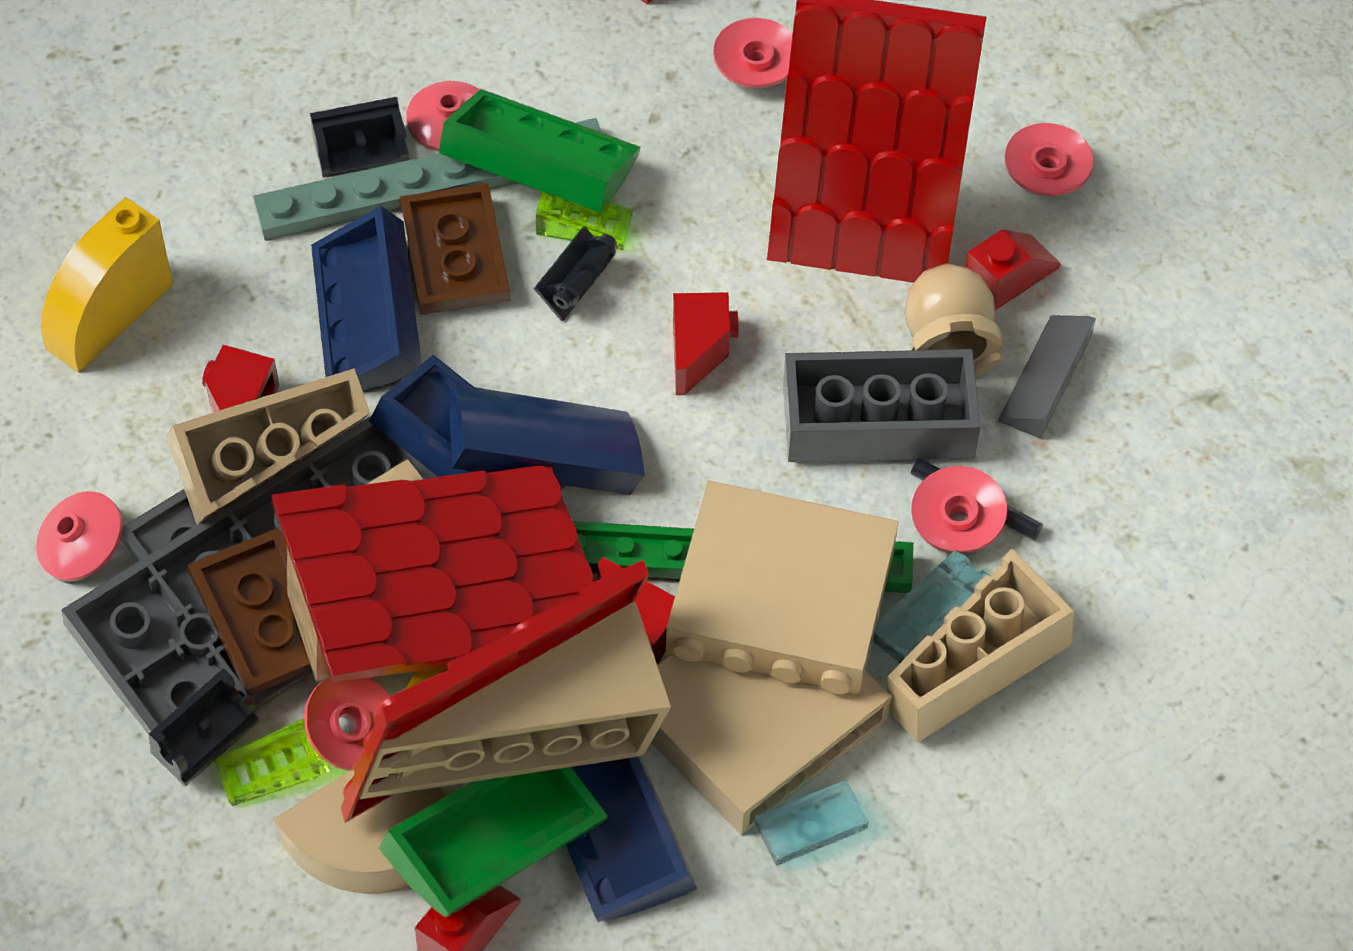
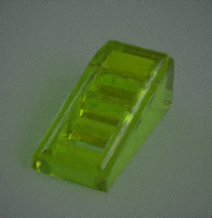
M542 192L535 216L536 235L572 241L580 229L586 226L594 237H601L603 234L611 235L617 241L615 249L624 250L633 217V210L609 202L605 209L599 213ZM553 210H558V211H560V214H559V213H556V212H553ZM572 213L579 214L577 220L570 218ZM590 216L597 217L595 226L588 224ZM607 220L615 221L613 232L605 230Z
M304 718L214 761L228 801L232 806L312 780L331 771L329 764L318 755L309 742ZM303 745L307 756L299 759L295 748ZM281 752L284 753L288 764L280 768L275 755ZM260 759L264 760L269 773L262 777L256 761ZM242 765L245 766L250 780L249 783L243 786L236 767Z

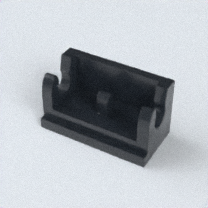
M397 97L310 113L313 140L323 178L409 160L405 141L406 132Z
M224 668L148 733L151 754L185 787L259 722V717L255 715L253 699L249 694L242 697L235 688L234 678Z

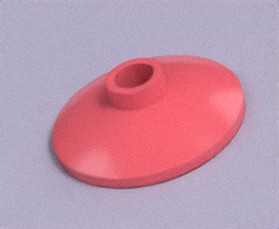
M747 18L733 22L718 34L714 42L713 58L715 65L724 77L741 86L765 88L779 84L787 79L792 32L782 24L764 18Z
M442 81L423 88L411 99L407 108V126L411 135L423 146L439 151L443 122L480 89L461 81Z
M1038 123L1027 126L1011 137L1005 150V167L1010 177L1020 187L1038 195L1060 196L1069 194L1086 183L1093 168V154L1086 140L1074 130L1059 124Z
M952 466L930 474L921 482L912 499L911 514L917 532L929 545L947 553L966 554L985 548L999 536L1006 522L1007 503L1001 487L991 476L972 467ZM960 512L964 513L968 518L964 521H954L950 517L954 513Z
M94 491L76 493L58 503L43 521L37 537V557L43 569L54 578L62 581L82 580L102 569L116 552L122 537L123 520L118 506L106 495Z
M328 677L314 688L306 703L304 724L309 742L324 761L342 770L350 771L353 769L355 761L365 750L363 745L364 738L375 726L374 714L377 708L390 697L386 690L370 677L333 683L331 677ZM339 718H344L348 721L350 725L349 733H345L342 730Z

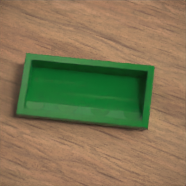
M480 89L443 122L439 154L601 213L627 178L639 156L641 147Z
M571 767L470 782L389 829L379 849L407 884L432 908L447 918L605 822L608 816Z

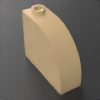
M352 769L274 818L280 843L297 865L306 873L340 890L366 894L385 893L409 887L407 882L399 875L379 849L387 831L443 799L446 795L440 787L396 793L345 823L341 811V805L344 800L343 789L354 776V770Z

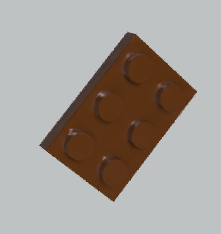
M489 184L400 196L420 315L511 301Z
M279 528L188 564L190 577L246 694L252 696L312 670L287 595V545Z

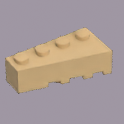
M355 368L173 425L166 434V438L196 524H199L362 422L370 414Z
M1011 549L1001 559L1000 567L991 576L986 574L974 587V593L960 608L955 606L944 617V624L933 636L927 635L887 676V692L892 696L889 713L919 743L1071 646L1074 610Z

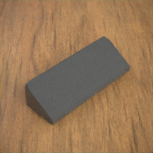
M1050 316L998 422L1042 438L1092 337L1096 318L1091 316Z

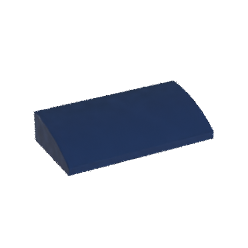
M379 206L311 244L325 377L355 368L362 391L402 379L422 364L404 221L383 206Z
M432 355L381 396L369 422L438 477L473 472L452 468L448 388L451 383L474 386L435 355ZM560 485L561 490H562L566 485Z
M452 383L448 388L453 469L473 472L485 470V473L533 466L552 467L560 485L627 495L632 494L645 476L638 434L627 411Z
M641 756L571 767L608 816L605 822L566 845L593 914L598 922L643 911L698 889Z

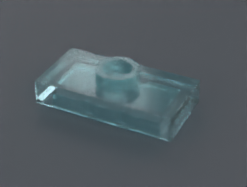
M847 780L755 817V825L776 866L868 829L869 822Z

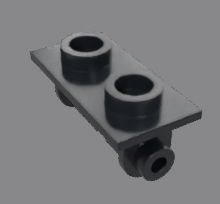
M583 226L533 288L560 321L566 319L616 255L615 247L617 246V241L611 235L603 234L601 237H594L587 227Z

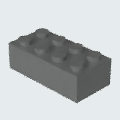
M972 349L785 353L783 394L788 462L975 458L980 433V419Z

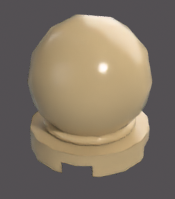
M946 263L924 271L908 289L904 310L906 324L913 337L910 343L911 350L972 349L975 378L989 372L1001 360L1000 350L1003 346L1000 327L994 322V297L987 283L972 269Z

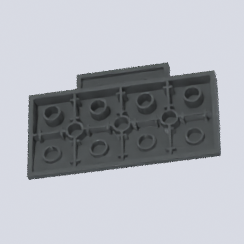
M371 416L199 524H196L184 489L123 526L121 541L137 562L61 609L65 627L147 734L223 668L234 678L235 688L242 697L247 695L190 577L188 564L276 528H279L283 536L272 503V495L344 484L346 487L365 485L407 459L423 479L437 477L369 422ZM313 670L252 695L251 698L255 703V710L312 674Z

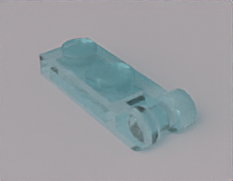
M958 550L953 551L877 622L873 642L897 662L901 663L927 635L933 636L944 624V617L955 606L960 608L974 593V587L986 574L988 576L991 575L984 570L978 572L969 565L970 559L967 556L958 552ZM957 579L964 586L960 589L951 581Z

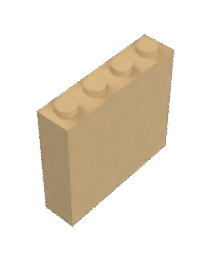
M708 480L666 629V653L675 654L678 658L688 662L702 660L724 665L727 669L734 672L745 673L752 671L770 675L784 683L802 682L816 685L833 694L852 693L860 695L895 549L899 521Z
M666 653L662 662L657 666L671 708L651 743L742 836L888 720L892 696L866 670L860 695L852 693L833 694L816 685L802 682L784 683L770 675L752 671L745 673L734 672L727 669L724 665L702 660L688 662L678 658L675 654Z

